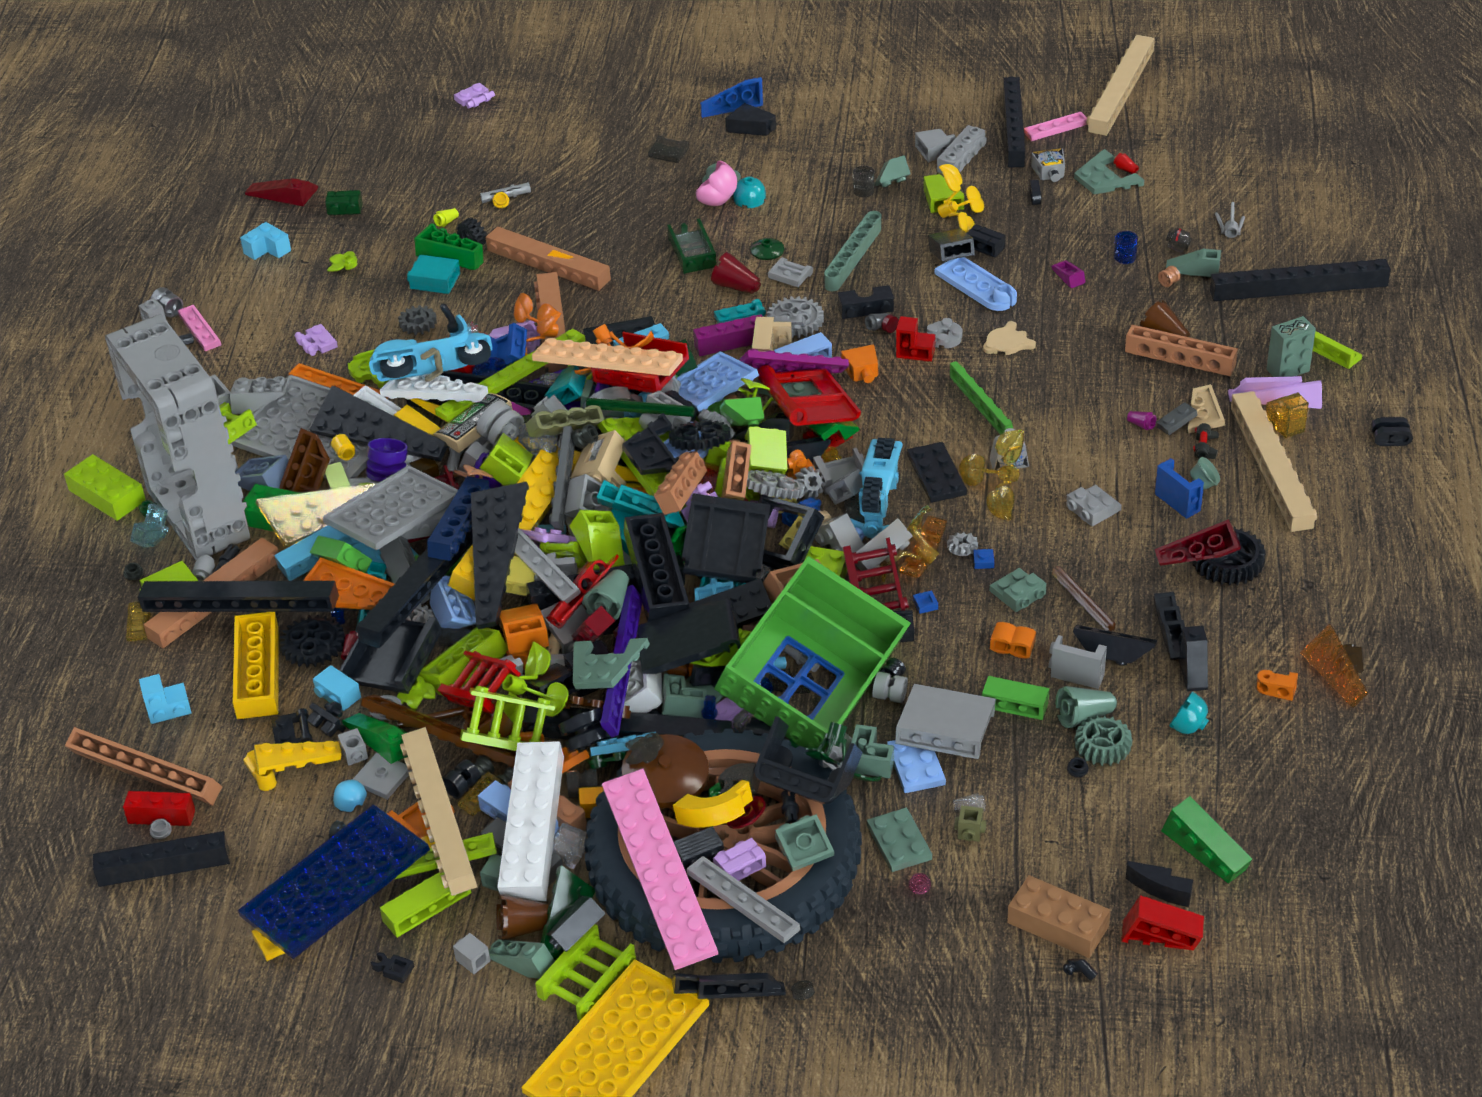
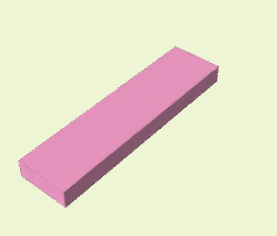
M1077 112L1024 128V134L1030 141L1038 140L1085 126L1087 117L1082 112Z
M194 305L178 310L179 317L204 351L221 346L220 339Z

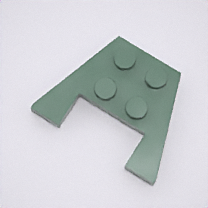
M1106 149L1102 150L1074 173V179L1093 194L1115 191V188L1119 187L1129 189L1131 185L1138 184V187L1144 186L1145 181L1136 173L1120 178L1105 165L1114 162V156Z
M630 639L623 654L609 653L603 655L591 654L594 648L591 641L574 642L573 685L575 689L614 688L629 670L627 666L632 661H637L640 657L639 652L643 648L647 649L649 647L648 639Z

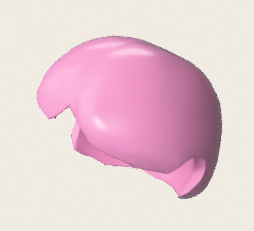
M717 161L716 170L696 190L697 200L709 206H719L727 202L737 188V176L734 170L725 162Z

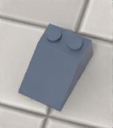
M277 455L249 459L235 471V474H240L241 481L238 482V486L248 491H251L255 484L279 488L289 462L287 456Z

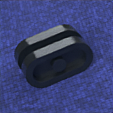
M1380 417L1371 423L1375 443L1379 446H1406L1413 440L1409 421L1404 417Z

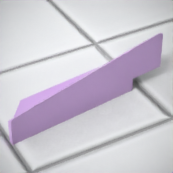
M1301 376L1244 378L1240 381V385L1237 388L1228 390L1230 402L1232 401V394L1254 391L1257 398H1260L1261 404L1322 408L1321 381L1302 383Z

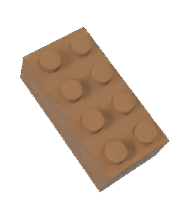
M1028 875L1008 905L1007 923L1087 958L1091 957L1109 928L1110 909Z

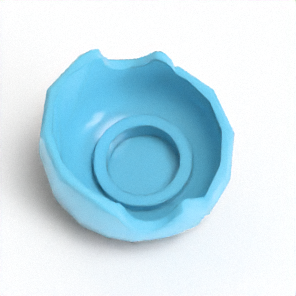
M346 780L339 783L335 788L333 796L335 807L341 811L352 812L355 806L363 805L367 797L366 789L363 784L356 780Z

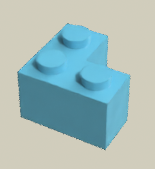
M267 222L262 223L240 237L243 253L253 260L267 252L279 259L291 251L288 234Z
M159 674L139 679L151 724L191 714L184 683L163 688Z

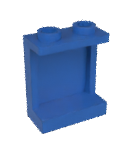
M512 323L509 325L508 334L497 339L490 337L492 344L491 355L483 363L482 367L495 374L523 358L526 350L527 329Z
M1172 458L1157 466L1155 495L1186 519L1200 512L1204 482L1198 478L1189 483L1174 471V460Z

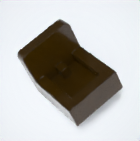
M1355 644L1342 645L1337 651V656H1340L1341 673H1362L1364 671L1362 647H1355Z

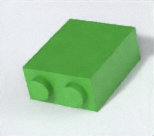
M319 535L309 552L317 558L321 557L364 573L367 572L372 562L371 558L348 543Z

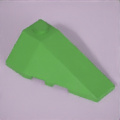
M761 397L727 399L719 406L720 414L731 424L730 426L748 425V427L758 426L764 419Z

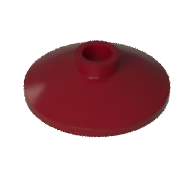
M752 796L753 801L744 807L745 813L726 824L732 829L752 825L765 810L766 803L764 799L760 796Z

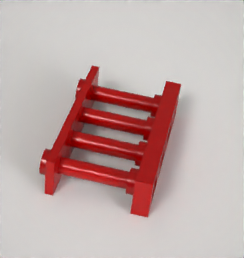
M464 651L463 654L470 660L454 684L449 686L441 683L437 691L452 703L474 708L476 696L471 695L469 691L470 688L476 685L486 669L489 670L477 686L487 687L498 671L499 674L488 688V692L494 693L508 674L519 677L521 673L515 669L516 665L508 659L504 661L481 655L477 651ZM478 666V668L475 670V672H474L473 675L470 677V679H469L468 682L465 684V686L462 687V685L465 683V681H466L467 678L470 676V674H471L472 671L475 669V667ZM484 697L483 712L494 713L495 705L492 703L493 699Z

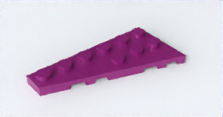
M757 349L748 350L739 359V361L757 369V371L763 365H770L775 372L826 368L830 373H842L849 366L848 359H842L838 356L829 358L824 355H796L791 352L775 353V351L771 350L762 352Z

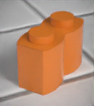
M997 622L991 636L990 649L1001 654L1010 653L1018 658H1030L1036 640V631L1029 627H1016L1007 622Z

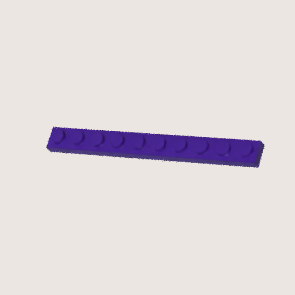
M634 585L627 587L618 624L614 654H623L629 640L636 638L642 600ZM631 663L627 666L629 670L614 688H607L600 723L603 730L607 731L611 738L619 735Z

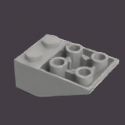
M278 376L273 379L258 377L256 379L239 378L235 380L230 392L232 414H242L248 409L254 412L285 395L290 378Z

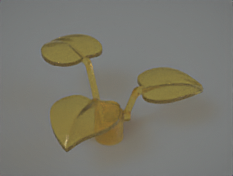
M1022 429L1006 431L997 439L996 451L1002 456L1001 460L1007 466H1002L999 470L984 469L985 458L978 454L966 456L959 465L960 475L967 485L976 486L980 484L984 478L983 472L998 474L999 478L1005 481L997 485L995 491H991L987 495L989 511L994 516L1004 520H1011L1014 506V493L1011 488L1005 485L1017 481L1020 476L1018 468L1010 463L1016 462L1021 455L1024 442V430Z
M928 504L919 510L907 528V531L920 544L916 550L918 555L903 550L894 557L895 562L907 555L916 558L918 561L923 559L930 565L938 556L939 552L928 544L917 530L922 528L923 515L933 510ZM883 574L882 581L885 583L886 574Z

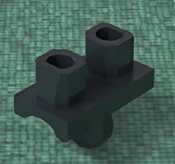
M336 701L331 704L326 703L324 706L326 711L315 703L309 706L313 712L309 715L307 721L313 727L318 728L325 721L320 730L330 738L337 730L342 733L345 731L346 727L336 718H340L343 715L340 703Z

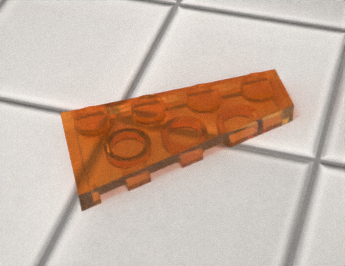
M1328 624L1300 654L1354 708L1368 694V691L1333 626Z

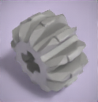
M812 466L801 468L800 472L795 474L797 479L794 480H798L800 483H803L802 485H805L803 493L805 499L818 497V493H823L822 487L826 484L821 480L824 478V475H819L820 470H814Z

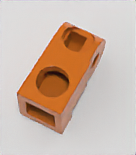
M1261 670L1257 674L1256 689L1265 695L1293 701L1297 688L1298 673L1290 672L1288 676L1275 674L1270 670Z

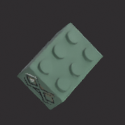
M1304 316L1272 326L1266 370L1273 377H1294L1310 371L1316 328Z

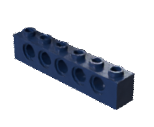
M466 477L427 540L428 557L451 561L454 554L458 553L460 544L464 543L466 534L472 529L471 493L491 489L489 488V480Z

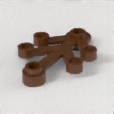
M568 696L564 708L570 709L572 704L588 708H601L603 710L605 701L587 700L577 696H572V699L569 700L570 696ZM624 705L622 718L630 719V706Z

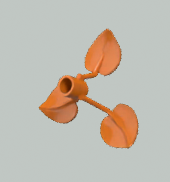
M520 293L514 306V317L519 323L525 322L526 318L538 324L537 332L540 334V336L526 339V342L545 339V336L556 337L559 331L556 321L561 313L550 304L545 303L539 308L537 319L529 315L533 309L531 298L525 293Z
M605 324L593 330L597 338V344L604 343L607 346H611L610 343L613 341L611 338H613L620 345L629 349L634 347L642 348L654 338L653 332L650 331L645 339L634 346L627 347L612 331L608 330ZM591 367L574 370V372L578 375H585L591 372Z

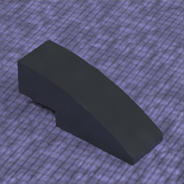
M1127 861L1126 879L1133 885L1161 900L1185 907L1190 906L1193 879L1171 876V868Z

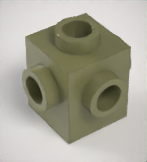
M961 805L959 817L956 816L954 830H958V839L980 842L981 833L985 834L987 821L983 820V808Z

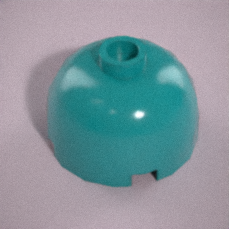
M748 176L737 182V188L733 193V201L739 207L747 205V208H755L764 203L766 190L759 179Z
M1192 691L1178 710L1176 717L1174 716L1169 727L1182 734H1192L1198 728L1203 730L1209 721L1206 718L1208 706L1205 700Z

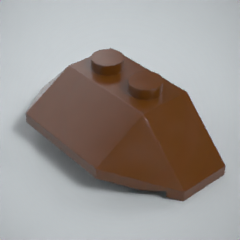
M303 428L300 429L279 489L313 496L318 494L330 458L317 434Z

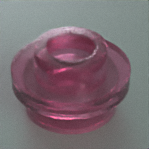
M917 873L909 880V888L915 894H925L931 889V881L927 875Z

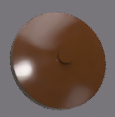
M655 735L641 740L627 752L622 763V776L644 769L659 808H672L673 804L687 794L697 797L706 787L709 778V764L704 751L693 741L677 735Z

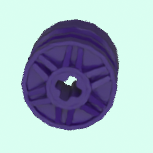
M391 438L371 440L368 443L367 457L369 458L366 469L367 477L381 482L405 468L406 463L404 461L407 459L408 448L406 443Z

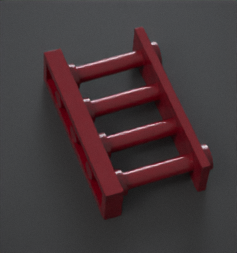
M890 537L886 538L887 548L856 554V552L852 553L851 546L843 547L849 580L852 585L869 596L897 590L899 600L882 604L890 610L901 608V611L909 608L907 596H902L894 556H897L896 546L891 544ZM889 555L891 565L863 571L855 569V564H858V561ZM893 573L894 583L865 589L863 587L859 588L858 582L864 578Z

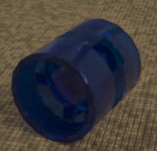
M1122 231L1116 234L1114 259L1117 262L1129 264L1136 260L1138 236L1134 232Z

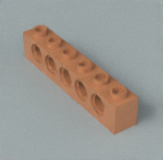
M1131 325L1126 335L1125 352L1226 376H1231L1236 366L1237 348Z

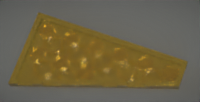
M376 484L256 499L255 503L284 547L288 548L328 526L323 522L324 515Z

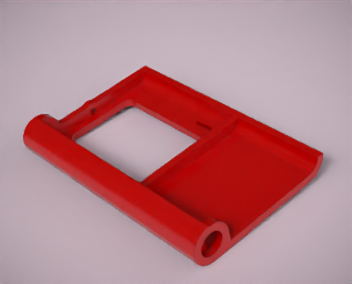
M763 365L758 369L759 376L757 378L763 385L770 388L768 393L793 425L854 421L861 415L860 409L826 368L775 372L770 365ZM810 381L821 395L790 397L780 383Z

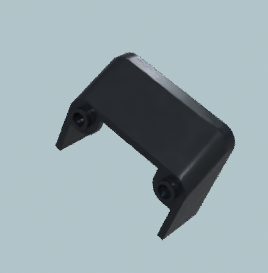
M776 716L754 769L755 776L761 782L821 804L832 803L850 785L863 752L854 743L850 742L841 767L831 772L828 781L790 768L793 754L788 748L781 746L789 726L780 717Z

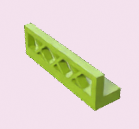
M1315 331L1314 352L1347 369H1350L1362 359V354Z

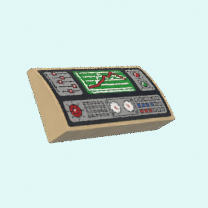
M488 393L482 401L472 404L433 435L460 453L481 437L477 433L476 426L482 413L491 404L500 400L512 408L511 401L500 395Z

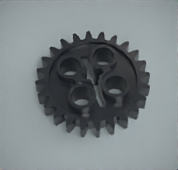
M695 420L694 423L687 422V424H680V427L675 426V429H671V432H669L671 447H675V449L681 448V451L685 449L688 451H698L699 449L705 451L706 448L720 447L719 444L724 445L725 442L731 439L728 424H724V422L719 423L718 421L712 422V420H702L701 422ZM698 431L701 433V440L699 439Z
M308 615L307 620L301 617V622L299 623L293 621L294 626L287 625V630H283V636H280L279 645L282 656H285L286 661L290 660L291 664L297 662L298 667L304 663L306 668L310 664L316 667L319 662L325 665L324 660L327 659L331 662V656L338 657V652L343 651L342 646H344L345 640L343 627L339 625L338 621L334 622L333 618L327 620V616L319 619V615H316L313 619Z

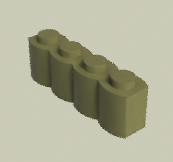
M596 405L587 406L585 409L574 407L568 411L558 409L552 413L542 411L536 413L526 423V428L529 436L533 438H539L545 434L555 436L563 432L564 426H571L573 431L577 429L582 430L587 424H592L596 427L604 420L601 407Z

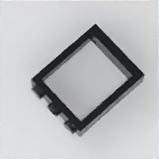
M761 495L758 503L770 505L769 517L773 509L804 517L786 556L764 550L763 557L787 566L803 563L825 517L815 508Z

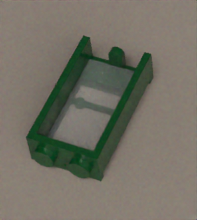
M700 218L697 219V230L688 232L687 224L682 223L681 233L675 234L671 224L667 225L668 239L672 244L684 274L714 268L717 265L716 252Z

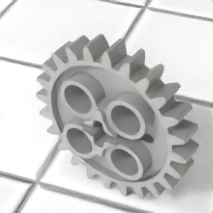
M791 296L789 300L784 297V301L777 300V304L772 303V307H769V311H767V317L783 315L797 317V315H803L806 320L805 327H801V330L792 329V338L794 335L800 338L802 334L807 337V333L813 334V330L818 331L824 322L822 306H818V302L813 303V299L807 301V297L800 299V296L794 299Z
M764 470L748 471L746 487L762 495L792 500V498L798 499L803 497L805 485H802L803 483L781 473L766 472Z

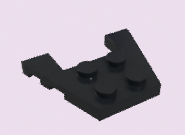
M664 413L660 414L656 421H651L647 424V428L642 432L638 431L622 445V450L641 475L670 472L672 466L679 459V457L674 458L658 436V434L672 429V424Z

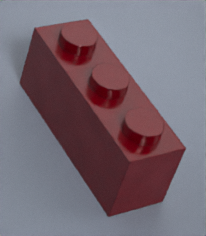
M600 606L571 635L574 638L573 641L595 642L614 623L615 619Z

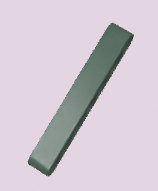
M870 211L865 215L824 272L826 290L837 291L880 233L882 229L880 212Z

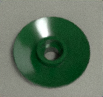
M762 238L751 245L750 251L758 259L772 260L784 253V244L774 238Z

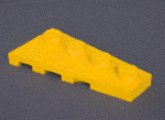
M339 741L263 743L254 745L258 775L266 774V770L274 769L276 772L284 771L287 766L305 767L309 762L317 765L341 760Z

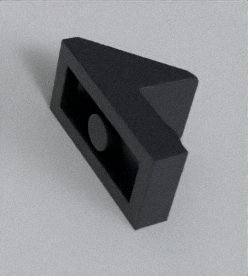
M693 664L690 683L693 686L712 685L715 688L727 665L710 667Z

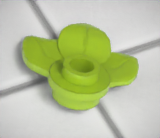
M347 251L344 254L331 256L329 260L333 264L327 271L355 268L358 264L356 254L352 251Z
M418 676L409 694L399 692L397 698L400 699L402 704L407 703L412 710H416L423 698L435 699L436 691L432 684L426 683L423 677Z

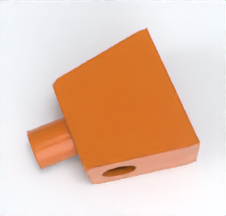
M874 344L841 351V358L849 360V366L845 371L853 381L864 380L865 383H871L874 377L878 376V360Z

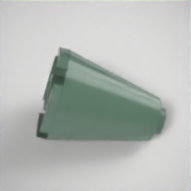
M618 569L611 571L584 595L582 604H585L587 608L586 613L589 616L602 606L615 621L619 618L629 578L624 571Z
M1065 686L1058 690L1055 704L1056 708H1060L1061 715L1057 716L1062 726L1073 728L1081 725L1082 721L1086 722L1088 717L1094 719L1096 715L1101 717L1112 713L1117 706V700L1111 692Z

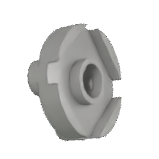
M944 318L942 321L927 326L928 334H936L935 347L939 348V345L944 348H952L960 344L963 330L952 319Z

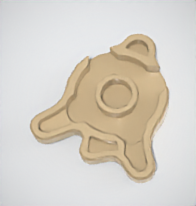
M1009 321L1004 327L997 328L988 334L987 341L983 345V351L987 354H997L998 351L1005 352V355H1011L1020 350L1035 349L1036 342L1027 338L1026 331H1016L1017 323Z

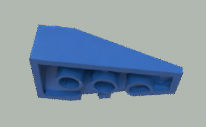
M762 78L745 80L701 102V117L734 112L744 103L754 107L763 106Z

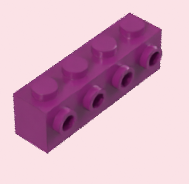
M762 314L693 329L694 346L699 357L752 345L756 317H763Z

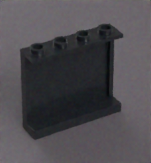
M429 617L426 623L405 620L381 648L358 642L357 638L339 671L357 682L360 686L409 694L443 629L437 618Z

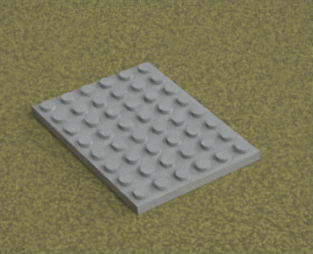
M289 375L287 378H290L285 395L252 412L257 425L233 441L232 445L263 457L286 455L289 460L300 429L303 428L310 431L309 429L330 388ZM318 435L330 458L328 465L341 461L348 481L349 478H357L367 467V461L369 460L367 457V445L351 442L355 447V455L350 460H343L338 457L331 446L333 438Z

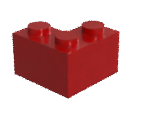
M900 316L896 329V358L932 362L936 346V334L919 333L918 318Z

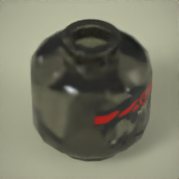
M1178 227L1174 228L1173 232L1169 231L1166 237L1168 248L1179 253L1184 252V250L1187 251L1192 240L1190 232Z

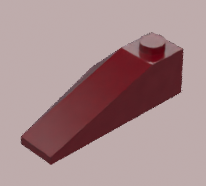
M294 178L252 183L245 191V195L303 207L317 191L318 185Z
M1228 519L1154 550L1159 565L1162 566L1223 557L1240 550L1241 546L1234 528Z

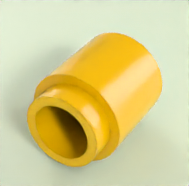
M345 434L336 435L332 439L331 446L340 459L350 460L354 457L355 447Z

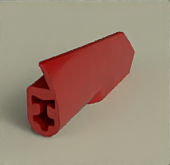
M616 554L607 564L602 560L589 562L573 582L581 593L568 604L565 601L558 602L546 619L552 625L561 629L582 604L584 595L601 581L617 561L619 555ZM595 564L600 568L598 575L593 570ZM583 579L588 584L586 590H584L581 586V582Z

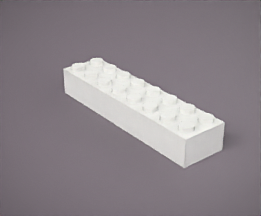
M560 742L517 743L498 879L500 895L533 901L547 900L564 762Z

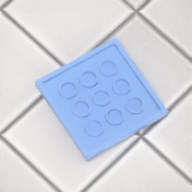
M720 351L698 364V368L677 377V380L681 383L679 395L692 402L698 409V412L703 409H708L713 403L723 400L726 395L736 392L739 387L745 384L740 380L741 378L753 381L759 374L757 369Z

